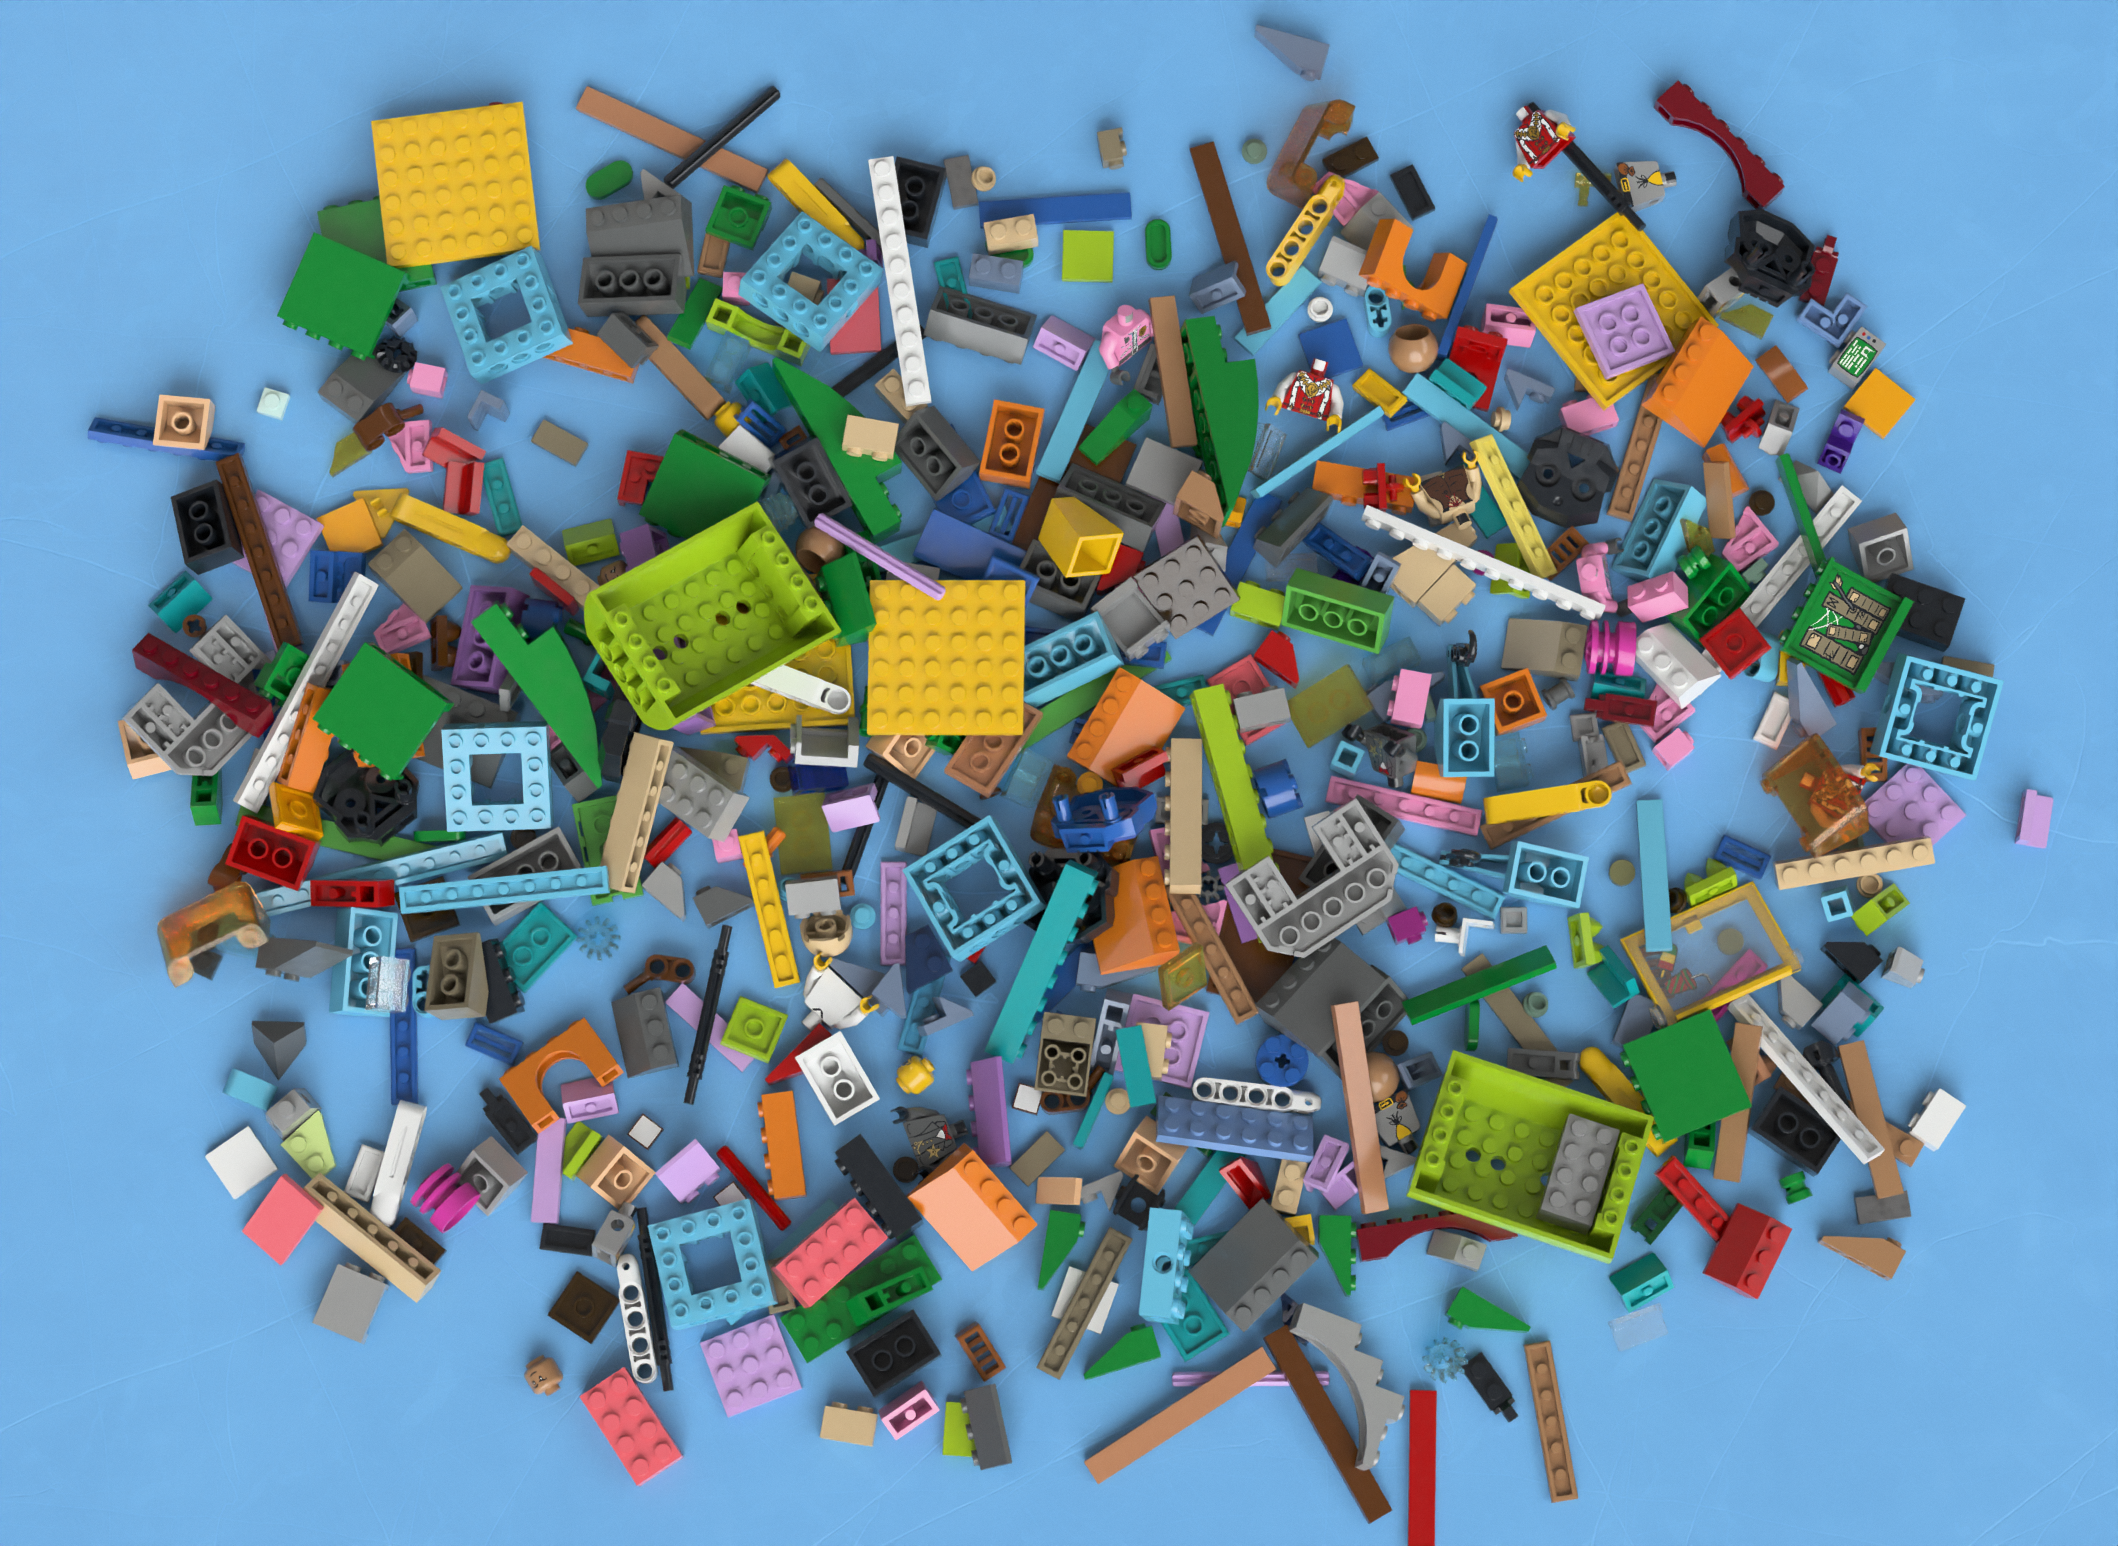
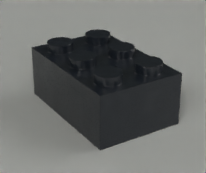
M897 156L895 170L906 241L909 244L928 248L947 178L946 168Z
M812 434L768 458L805 528L810 529L815 526L814 521L820 513L832 517L853 505L817 436Z
M216 479L171 496L186 566L197 575L245 558L236 523L221 482Z
M1891 573L1886 580L1884 589L1900 598L1907 597L1914 601L1896 636L1945 652L1950 646L1966 598Z
M1781 1086L1775 1090L1748 1131L1750 1135L1813 1177L1820 1172L1841 1140L1814 1108Z
M914 1309L846 1351L874 1398H877L942 1356Z

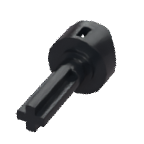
M1821 1040L1805 1047L1803 1057L1815 1070H1819L1820 1076L1851 1110L1848 1099L1832 1065L1840 1058L1836 1046Z

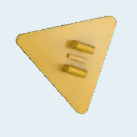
M407 488L364 490L353 493L356 501L361 498L365 499L382 539L386 538L395 521L389 516L400 493L406 495L410 493Z

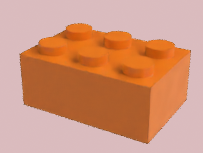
M994 399L979 471L980 480L1030 489L1045 417V410L1043 408Z

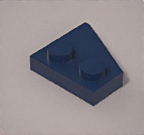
M929 925L905 936L906 990L908 994L953 971Z

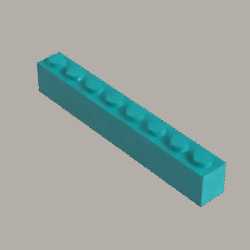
M1070 859L1065 864L984 1052L995 1057L1001 1056L1002 1060L1011 1064L1017 1058L1022 1059L1028 1046L1024 1044L1027 1034L1032 1036L1038 1023L1034 1020L1037 1011L1042 1013L1048 1001V998L1044 997L1047 988L1053 989L1058 975L1054 972L1058 965L1063 966L1068 955L1065 947L1068 941H1074L1079 928L1075 927L1078 918H1084L1089 907L1085 903L1089 894L1094 895L1099 881L1095 880L1098 874L1097 871Z

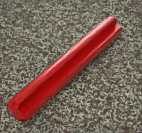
M726 1145L721 1147L716 1152L717 1157L781 1231L791 1225V1220L729 1147Z

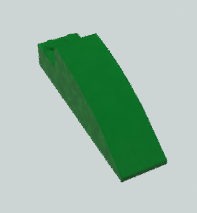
M1215 316L1185 319L1180 333L1193 418L1205 471L1212 478L1211 481L1215 483L1224 516L1222 527H1224L1234 509L1254 451L1259 409L1255 359L1227 362V351L1225 348H1222L1220 341L1222 339L1221 326L1216 324Z
M778 357L772 359L774 375L809 436L813 434L818 437L853 504L850 506L863 530H868L871 543L875 545L899 532L902 514L895 503L893 505L890 504L888 498L890 494L883 483L901 473L902 461L895 451L893 459H887V461H877L872 459L871 455L862 454L861 457L846 454L847 451L842 450L847 416L866 417L828 385Z
M498 600L475 616L471 623L599 789L602 786V773L598 763L599 744L596 719L580 669L566 641L555 623L528 641L527 638H529L530 634L521 623L516 625L512 620L514 613L505 602L500 604Z

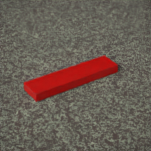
M1672 1155L1654 1172L1655 1176L1717 1243L1730 1217L1683 1164Z

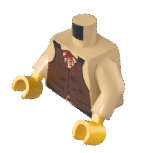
M1474 449V458L1470 461L1466 460L1465 451L1462 453V460L1468 464L1467 468L1463 464L1421 482L1418 474L1412 473L1415 480L1413 485L1409 484L1407 478H1403V485L1411 488V495L1420 512L1432 519H1438L1441 524L1454 521L1459 530L1466 529L1472 524L1468 514L1475 511V503L1480 499L1482 487L1479 467L1475 465L1478 460V453Z

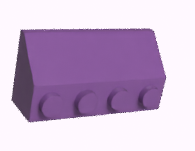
M471 585L451 685L488 694H499V688L509 672L471 621L498 600L500 604L505 602L514 613L512 620L518 625L521 623L523 610H527L528 604L524 603L526 598L530 597L529 595L512 587Z
M1002 1057L970 1062L971 1069H966L967 1085H973V1095H968L970 1111H975L976 1121H971L972 1137L978 1138V1147H973V1150L988 1168L1012 1166Z

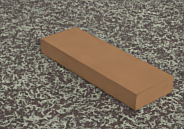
M1703 462L1710 538H1735L1729 462Z

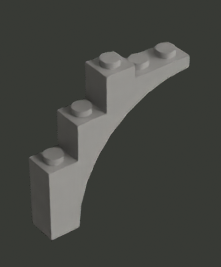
M1302 1303L1295 1308L1289 1331L1307 1340L1322 1351L1336 1366L1348 1385L1356 1407L1359 1424V1448L1355 1468L1363 1471L1371 1469L1377 1464L1380 1457L1378 1447L1380 1441L1384 1440L1388 1430V1426L1385 1424L1397 1422L1403 1416L1405 1410L1403 1400L1405 1396L1376 1386L1383 1376L1384 1370L1381 1368L1383 1360L1354 1350L1359 1346L1362 1339V1333H1360L1361 1324Z

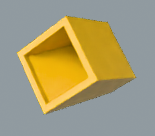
M1064 497L1052 498L1038 540L1065 578L1109 574L1124 533L1077 498Z

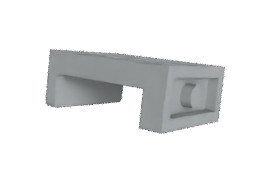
M1146 437L1126 481V486L1174 506L1176 496L1192 470L1196 473L1198 471L1205 472V470L1201 469L1203 461Z
M1132 577L1091 607V614L1096 611L1100 613L1118 648L1129 661L1135 657L1137 659L1143 657L1149 651L1148 647L1154 642H1162L1169 635L1170 623L1167 620L1164 621L1139 591L1138 584Z
M802 715L796 716V724H791L790 754H795V764L857 768L859 718L848 717L847 730L805 728L802 727Z
M346 1262L345 1267L338 1264L312 1323L365 1344L368 1337L366 1333L385 1290H388L389 1285L383 1283L384 1277L371 1272L369 1277L359 1273L361 1268Z

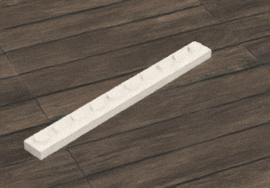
M890 156L868 160L906 407L928 404L932 402L894 158Z
M1843 485L1813 519L1822 549L1862 502ZM1801 535L1740 607L1756 628L1810 565ZM1705 649L1701 655L1720 673L1722 668Z
M1369 505L1366 506L1361 520L1365 521V525L1374 530L1384 529L1395 539L1403 540L1405 538L1412 541L1413 545L1419 549L1427 550L1429 548L1436 551L1437 556L1445 560H1451L1452 558L1460 561V565L1469 570L1479 569L1485 572L1484 575L1490 579L1498 580L1500 578L1507 581L1508 585L1514 589L1522 590L1524 588L1531 591L1532 595L1540 600L1550 599L1555 601L1556 606L1561 609H1574L1580 612V616L1585 619L1600 620L1606 607L1604 604Z
M354 572L233 799L234 802L255 813H258L269 793V786L279 774L307 682L325 687L379 586L375 582Z

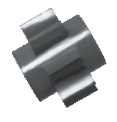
M1207 871V875L1201 877V894H1197L1198 899L1201 897L1205 898L1206 904H1209V899L1213 897L1218 901L1220 900L1217 891L1224 890V886L1217 883L1220 880V875L1214 878L1210 876V871ZM1203 883L1207 885L1213 883V892L1209 890L1204 892Z

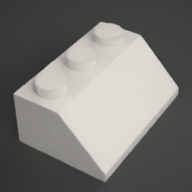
M1670 622L1649 628L1636 638L1635 661L1681 709L1721 677V674Z

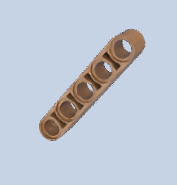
M642 315L635 323L659 345L657 350L649 357V360L701 416L708 421L726 404V401L684 355L667 340V337L647 316Z

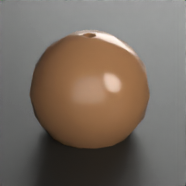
M1408 324L1397 328L1390 337L1388 352L1392 363L1399 370L1412 374L1420 373L1430 368L1437 358L1439 349L1435 334L1428 327L1420 324Z
M816 526L810 529L806 528L796 541L797 559L804 568L815 574H818L822 566L845 556L844 544Z
M1376 1051L1368 1052L1366 1057L1373 1103H1378L1391 1097L1396 1091L1400 1080L1399 1071L1393 1059L1386 1054Z

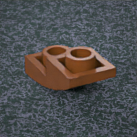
M1776 345L1755 360L1787 404L1808 389L1805 382Z

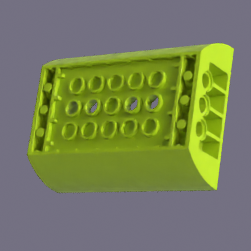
M758 501L589 592L584 605V621L588 638L642 722L657 730H668L842 631ZM736 604H745L748 608V613H740L736 608ZM716 615H724L727 618L728 624L720 625L716 621ZM674 638H682L686 643V648H678L674 643ZM653 650H662L665 654V659L658 660Z
M1453 1050L1435 1097L1409 1180L1406 1197L1610 1264L1615 1254L1654 1117ZM1569 1113L1620 1130L1593 1223L1586 1235L1536 1219L1545 1189L1541 1182V1177L1549 1175L1561 1132ZM1475 1151L1479 1155V1160L1477 1162L1469 1161L1466 1158V1152ZM1494 1159L1501 1160L1504 1163V1169H1493L1491 1161Z

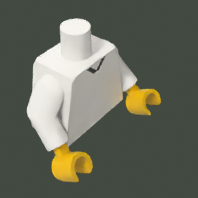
M822 952L818 953L814 957V964L806 977L803 991L804 1003L811 1012L801 1022L810 1031L822 1022L831 1030L833 1028L844 1029L858 1025L870 1012L877 1010L879 1004L871 1007L869 999L873 997L872 995L861 999L830 968L825 970L833 959L830 957L826 962H823L821 960Z

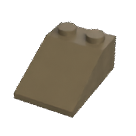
M405 529L368 563L373 575L425 623L430 621L463 589L428 550Z
M1509 618L1501 669L1518 672L1528 668L1530 674L1558 679L1565 678L1566 680L1577 682L1581 673L1588 626L1563 621Z
M679 747L743 792L750 765L748 758L723 752Z
M480 933L434 936L424 1011L441 1020L485 1017L489 991Z

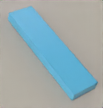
M1302 265L1290 282L1284 285L1265 305L1271 329L1247 336L1245 328H1243L1234 337V340L1250 355L1254 356L1321 285V281Z

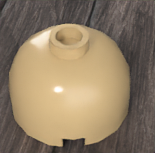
M836 910V914L821 916L820 912L813 913L814 916L802 919L800 924L802 941L804 946L813 955L822 952L821 957H834L843 953L848 948L853 937L850 916L848 914L847 916L844 915L842 910Z

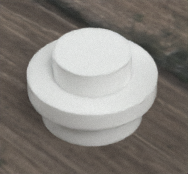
M1316 297L1309 302L1307 312L1313 321L1325 322L1331 317L1333 306L1328 299Z

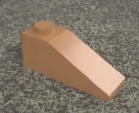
M1822 1236L1817 1242L1887 1281L1892 1279L1906 1253L1905 1250L1901 1249V1243L1889 1237L1885 1240L1883 1238Z

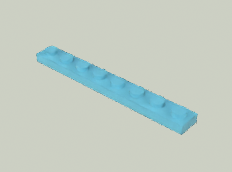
M607 866L399 887L402 914L610 893Z

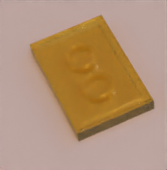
M1346 664L1287 701L1291 720L1307 748L1315 746L1346 727L1347 724H1351L1375 709L1349 664Z
M825 793L773 798L776 826L786 834L785 839L778 846L781 876L833 870L829 826L822 809Z

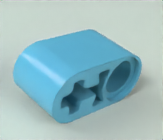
M1370 286L1366 290L1363 300L1367 329L1371 336L1382 338L1389 333L1392 322L1388 296L1385 295L1386 291ZM1371 295H1378L1382 298V302L1374 304L1369 300V297ZM1377 313H1380V322L1383 324V327H1379L1375 323Z
M1758 630L1772 648L1744 670V674L1749 678L1768 683L1773 681L1778 673V649L1780 642L1776 635Z
M420 966L413 973L412 1004L414 1010L423 1018L434 1017L426 1011L420 1010V1003L426 999L427 994L425 984L420 979L425 978L426 973L429 975V966Z
M232 1068L222 1093L268 1111L278 1087Z

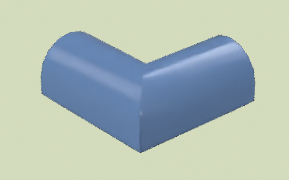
M1847 292L1833 312L1810 299L1796 321L1834 347L1839 348L1868 306Z

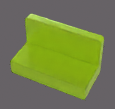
M611 518L562 530L567 557L574 566L620 555Z
M1517 543L1496 545L1495 559L1530 573ZM1500 578L1498 580L1491 579V594H1510L1520 599L1530 598V591L1524 588L1517 590L1510 587L1505 580Z
M580 1121L575 1123L565 1137L563 1174L572 1181L575 1180L577 1177L575 1175L604 1139L600 1134Z

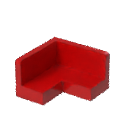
M627 450L617 497L620 506L625 507L626 503L643 505L648 482L654 481L664 458L663 456Z

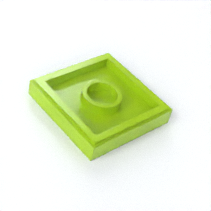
M1063 230L1062 281L1113 283L1114 231Z
M740 996L720 1045L769 1064L788 1015Z
M946 1402L942 1455L972 1457L971 1450H976L974 1439H968L965 1425L970 1423L968 1413L963 1414L960 1402Z

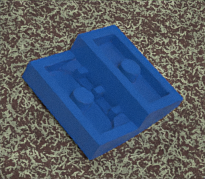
M310 550L308 601L338 603L354 572L365 576L366 553Z

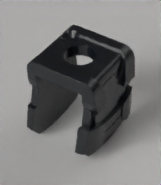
M1135 1174L1126 1187L1122 1185L1114 1199L1118 1200L1113 1210V1214H1118L1138 1226L1140 1231H1148L1150 1207L1162 1208L1166 1201L1165 1190L1162 1188L1159 1195H1156L1136 1183L1139 1175ZM1135 1198H1141L1146 1203V1208L1141 1213H1136L1131 1209V1202Z

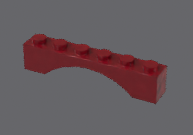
M1678 80L1656 100L1654 109L1671 126L1685 127L1697 131L1713 140L1724 150L1737 170L1741 183L1742 197L1756 210H1765L1782 194L1785 188L1782 178L1775 172L1771 173L1765 167L1766 164L1763 159L1756 154L1753 155L1747 149L1748 146L1745 141L1740 137L1736 138L1730 132L1727 123L1722 119L1718 120L1712 114L1711 108L1705 102H1700L1687 84H1682Z
M147 633L132 649L135 666L138 670L156 680L173 681L197 692L217 706L239 728L259 738L274 722L271 702L152 634Z
M1445 1210L1438 1212L1439 1217L1428 1218V1214L1412 1216L1413 1221L1402 1222V1218L1386 1220L1387 1225L1376 1226V1222L1360 1224L1361 1229L1356 1230V1240L1361 1263L1386 1259L1395 1248L1407 1239L1435 1229L1466 1231L1488 1242L1514 1239L1518 1237V1234Z

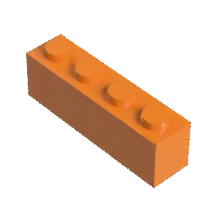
M575 327L574 330L568 328L573 344L542 357L632 384L639 367L638 364L635 368H630L599 336L591 335L588 330L580 327Z
M1317 460L1312 489L1329 494L1334 500H1339L1341 504L1346 506L1363 505L1364 493H1377L1376 485H1363L1362 471L1365 468ZM1385 472L1386 484H1389V475H1396V483L1403 484V478H1407L1410 485H1413L1415 482L1414 477ZM1404 486V491L1397 493V501L1394 502L1390 501L1389 493H1386L1387 509H1390L1392 513L1397 515L1412 513L1414 499L1411 495V488Z
M307 682L277 782L291 788L311 793L315 792L324 762L328 759L329 746L334 735L332 733L328 735L317 727L319 723L312 718L332 689Z
M793 1091L761 1095L762 1101L757 1102L759 1118L764 1117L765 1127L761 1128L762 1143H767L768 1153L764 1154L765 1168L771 1169L772 1179L767 1180L769 1195H774L775 1201L807 1197Z

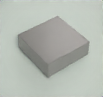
M1596 712L1569 716L1573 742L1578 741L1581 736L1593 738L1599 735Z
M1500 907L1501 934H1527V907Z

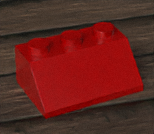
M250 814L242 815L225 864L299 891L314 864L321 841L276 829L274 823Z
M1737 1203L1702 1273L1746 1298L1758 1300L1792 1228L1766 1214Z

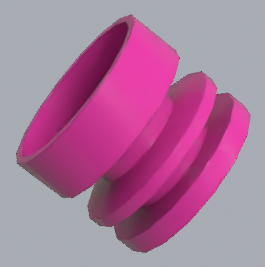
M1590 620L1584 648L1587 674H1594L1596 665L1599 663L1600 675H1604L1608 663H1611L1614 675L1632 676L1636 655L1635 622L1618 621L1615 632L1612 633L1610 632L1607 620L1603 621L1601 632H1599L1598 620Z
M450 1163L432 1172L419 1185L418 1190L410 1200L415 1207L423 1203L419 1210L422 1214L435 1209L430 1222L442 1234L454 1227L473 1208L481 1196L469 1182L458 1188L456 1187L462 1175L459 1172L451 1175L454 1167Z

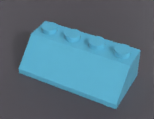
M1654 479L1620 550L1624 549V551L1618 553L1611 569L1637 582L1675 571L1678 565L1676 558L1683 554L1707 504L1706 498L1690 485Z
M1098 611L1025 646L1024 701L1027 704L1036 708L1124 665L1117 644Z
M356 907L337 909L334 946L353 950V954L332 968L329 1013L351 1016L390 1017L398 913Z

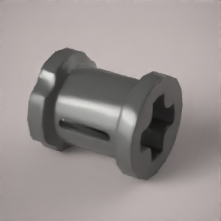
M1561 678L1559 683L1552 688L1541 691L1544 701L1552 710H1555L1557 705L1566 699L1575 698L1574 691L1565 678Z

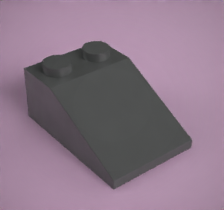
M377 345L372 352L375 359L366 357L364 361L351 355L331 374L318 391L319 396L324 402L354 424L365 419L380 407L408 372L395 373L384 369L376 358Z
M261 937L255 968L266 970L265 975L281 977V974H284L285 980L299 982L300 977L312 978L352 956L353 950L318 941Z

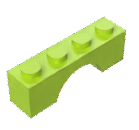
M717 298L706 319L709 330L801 367L810 348L809 344L785 327L764 323L748 315L739 307Z

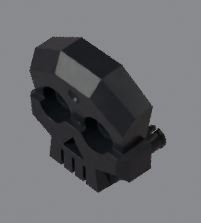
M1763 209L1738 211L1730 220L1728 230L1729 245L1725 248L1724 262L1735 270L1740 279L1738 290L1745 294L1750 293V296L1754 298L1759 297V300L1763 302L1768 301V304L1776 308L1791 297L1802 296L1811 287L1812 275L1815 273V267L1810 262L1815 247L1812 242L1792 222Z
M1563 425L1548 433L1536 436L1527 456L1530 464L1516 485L1529 511L1534 516L1564 528L1598 523L1604 494L1611 492L1619 473L1610 445ZM1569 453L1584 460L1572 466ZM1551 469L1553 476L1550 478L1545 477L1544 470ZM1585 483L1589 486V490L1582 492L1579 486Z
M616 683L613 700L608 705L604 720L608 723V726L601 739L598 763L605 780L621 784L623 769L627 763L630 751V742L633 739L634 732L640 733L643 722L618 683Z
M347 749L322 770L313 795V801L321 810L335 820L337 830L349 843L366 841L379 844L382 847L391 837L393 838L406 825H409L417 818L419 781L406 767L401 773L404 776L402 780L392 779V781L386 779L384 783H378V778L383 777L378 773L380 769L376 766L370 768L358 767L354 758V750ZM354 801L356 804L354 807L349 808L347 803ZM377 808H382L383 810L377 814Z
M1049 848L1044 854L1040 851L1038 853L1036 851L1031 853L1028 860L1032 867L1029 868L1028 874L1047 906L1065 864L1069 859L1098 872L1095 879L1099 881L1097 889L1091 901L1087 902L1086 899L1085 903L1089 905L1083 919L1078 918L1075 927L1079 928L1074 941H1068L1067 944L1089 943L1113 926L1115 918L1113 897H1116L1118 894L1120 874L1107 863L1102 852H1098V850L1096 852H1089L1088 850L1087 852L1067 853L1066 848ZM1046 908L1023 923L1037 931Z

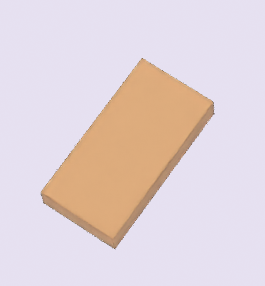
M1038 1177L1035 1203L1080 1205L1082 1179L1074 1177Z

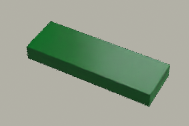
M699 278L685 303L684 314H679L667 336V340L691 350L706 323L715 299H719L723 287Z

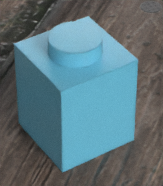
M1341 740L1329 769L1353 780L1365 751Z
M1847 885L1821 893L1820 898L1828 922L1854 915V906Z

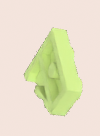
M319 1110L280 1144L311 1179L319 1173L326 1176L336 1167L334 1155L330 1147V1140L323 1121L324 1118Z

